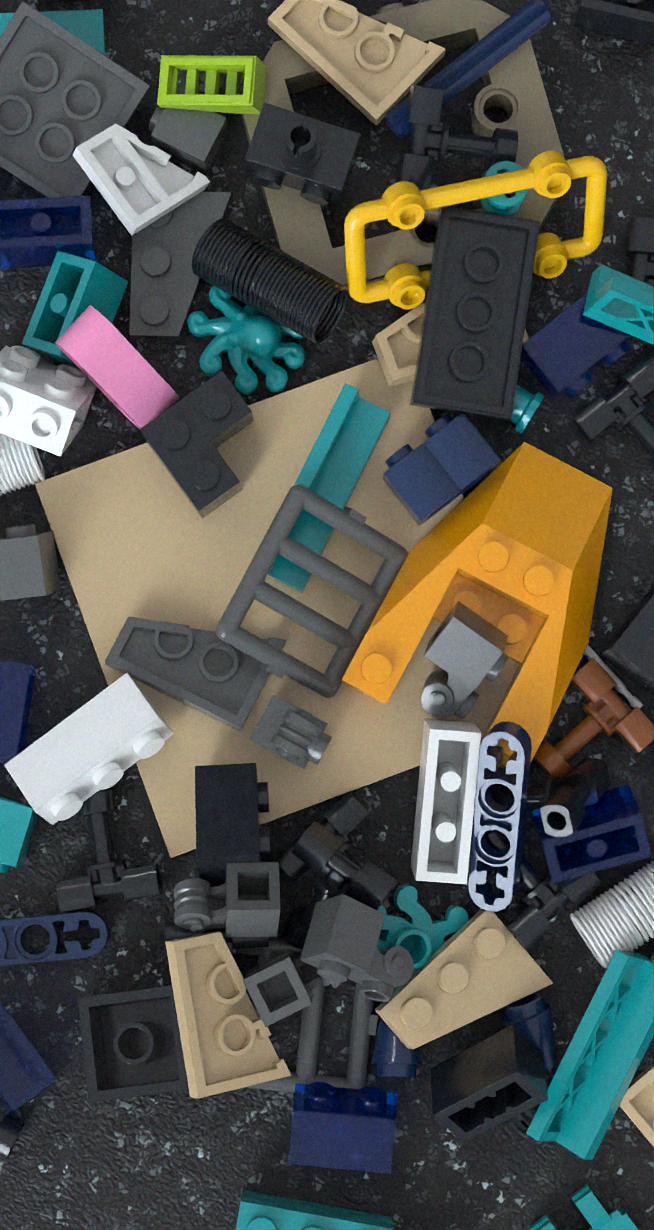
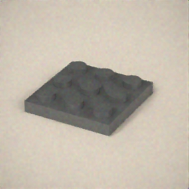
M22 1L0 37V167L72 213L91 182L73 157L76 147L115 123L125 128L149 90L150 85Z

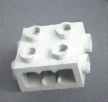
M5 346L0 351V433L61 456L83 427L96 386L75 366L67 364L56 366L41 360L40 355L30 348Z

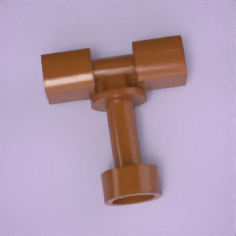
M591 658L574 673L571 679L573 685L589 701L582 707L587 717L556 745L552 746L545 740L540 744L533 759L549 777L558 776L563 779L572 771L567 761L600 731L608 737L616 731L634 753H639L654 740V724L637 706L630 709L612 689L617 683L594 658Z

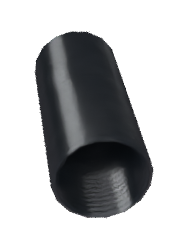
M225 218L212 223L196 245L191 263L193 274L314 344L323 342L331 335L345 312L349 298L346 286L318 272L316 269L284 251L277 249L270 243L263 241L261 238Z

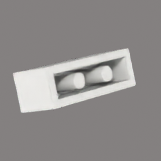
M126 673L4 766L33 810L50 824L54 825L58 821L74 816L81 809L83 802L97 791L115 785L122 778L124 771L137 761L156 754L163 747L165 740L172 736L174 732L145 691Z
M424 718L411 856V869L416 881L467 884L481 731L475 722Z

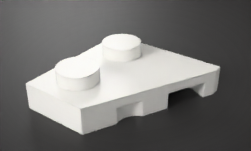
M116 123L77 146L73 153L75 160L131 236L204 191L210 183L208 178L197 171L195 176L169 162L168 160L171 155L155 146L143 144L135 134Z

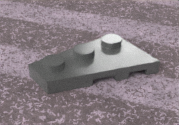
M202 191L132 235L129 327L131 339H181L201 281L200 277L193 274L191 265L193 253L206 229L216 220L223 219L225 213L227 214L232 200V192Z
M135 617L127 618L105 660V665L123 674L128 673L133 679L241 732L270 675L269 672L260 668L262 662L219 639L214 631L190 628L189 625ZM270 637L263 639L283 650L286 643L284 639Z

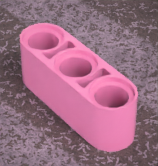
M91 305L55 341L60 350L139 429L172 407L180 399L179 395L113 324Z

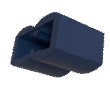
M464 413L455 419H452L449 414L444 415L425 431V434L429 437L427 441L414 450L407 444L396 451L385 462L390 469L384 473L383 480L419 526L494 470L501 461Z

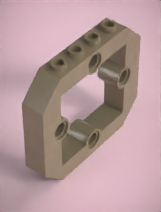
M423 0L421 3L406 7L403 3L389 4L377 10L376 15L369 17L385 25L389 22L404 29V33L427 44L430 41L445 48L446 51L476 44L508 19L510 15L483 0ZM529 38L481 76L484 88L476 96L471 115V129L476 136L492 137L495 128L517 130L518 150L515 163L524 169L528 168L530 162L537 155L545 151H557L564 156ZM284 39L274 42L263 60L267 68L265 103L294 112L289 94L330 83ZM490 107H500L507 112L509 119L502 123H495L486 118L484 111ZM241 114L249 146L260 114ZM284 185L279 190L261 186L278 249L347 287L345 245L332 248L320 204L304 199L300 196L301 191ZM530 188L520 205L519 211L512 217L540 221V231L558 198H548L539 195L534 188ZM439 208L426 210L423 221L415 228L402 229L365 239L366 283L383 280L385 274L392 267L402 263L413 264L418 267L420 272L430 270L434 243L421 241L415 231L424 224H431L437 227ZM483 208L476 209L477 211L485 212Z

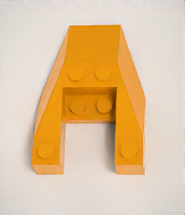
M523 442L411 549L341 680L342 684L386 706L431 619L433 618L442 623L459 601L508 635L504 654L509 659L520 664L483 734L481 742L494 725L500 722L516 723L523 727L531 738L532 761L589 643L613 488ZM501 739L497 744L503 747L504 751L503 762L500 767L506 769V763L514 751L509 749L508 740Z

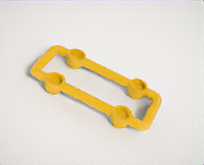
M545 151L537 155L530 162L528 168L425 190H419L414 183L408 181L397 182L391 185L383 193L381 199L356 205L345 218L346 285L349 295L360 303H373L389 299L395 306L409 310L416 308L423 302L428 288L430 270L420 272L417 266L410 263H402L392 267L385 274L383 280L366 283L365 224L369 222L388 219L393 226L408 230L415 228L423 221L426 210L534 188L539 195L548 198H558L569 190L571 180L587 177L583 235L561 241L554 233L538 235L533 272L547 279L559 276L565 270L567 260L589 255L601 244L607 186L606 165L601 159L594 156H582L565 160L564 156L557 151Z

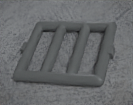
M296 484L287 493L216 627V635L224 642L262 662L260 668L282 679L285 675L321 696L331 698L338 692L342 684L341 680L404 564L408 552L400 544L365 523L367 517L353 508L345 506L344 509H341L304 485ZM302 509L385 559L371 585L288 536ZM278 554L361 602L348 630L264 581ZM254 599L338 647L324 674L240 627Z
M268 937L269 947L237 949L239 954L258 955L257 966L290 949L295 957L302 954L303 949L292 944L287 938ZM356 983L346 1078L316 1075L325 986L321 984L311 990L313 993V1004L302 1009L296 1072H290L292 1076L245 1088L346 1099L361 1098L365 1092L371 1035L376 1036L378 1014L373 1013L374 1000L361 995V985ZM253 1002L252 1005H253V1007H254V1009H255V1011H256L258 1017H260V1015H259V1013H258V1011H257V1009H256V1006H255V1004H254V1002Z

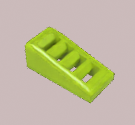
M161 55L157 105L161 108L233 114H260L265 101L266 65L257 56ZM179 70L187 71L185 94H177ZM200 72H206L204 94H198ZM220 73L227 74L225 95H219ZM241 75H244L243 95H239Z

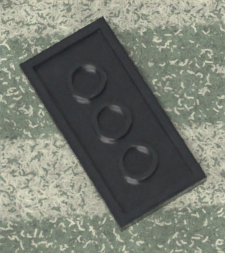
M454 206L439 208L410 405L504 421L512 419L540 221Z

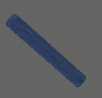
M542 0L529 1L422 86L443 89V107L549 24L552 14L548 6ZM409 96L387 112L386 115L389 127L399 137H404L411 132L412 122L406 121Z

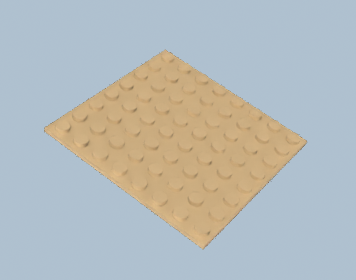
M377 358L248 405L252 411L254 421L216 448L239 479L242 491L203 519L147 443L35 483L108 686L124 675L105 665V660L128 617L189 625L190 628L216 632V627L287 493L294 486L345 383L359 389V398L391 413V417L346 507L353 508L366 516L365 523L403 546L409 554L416 544L464 500L462 494L419 526L383 480L384 473L390 469L385 463L386 460L407 444L414 450L427 441L429 437L425 434V431L435 423L430 408L410 405L414 380L389 387ZM334 529L321 555L370 585L385 560ZM313 574L303 593L269 576H266L264 580L266 583L347 630L361 605V602ZM255 599L240 625L243 629L262 639L270 637L286 640L282 651L323 674L338 649L337 646ZM432 618L386 706L344 684H341L335 696L326 698L285 675L281 679L270 673L241 732L135 680L174 732L172 736L165 740L163 747L156 754L136 762L170 858L196 849L195 766L256 763L258 782H268L269 812L260 813L261 825L420 766L424 718L475 722L481 731L482 738L520 664L508 658L504 667L493 681L484 678L475 689L479 697L465 718L460 719L455 714L446 718H436L429 715L421 705V693L425 681L431 673L445 671L424 656L430 638L441 625L440 622ZM273 695L300 709H304L318 719L328 723L324 733L332 736V739L318 765L308 761L305 769L250 741Z

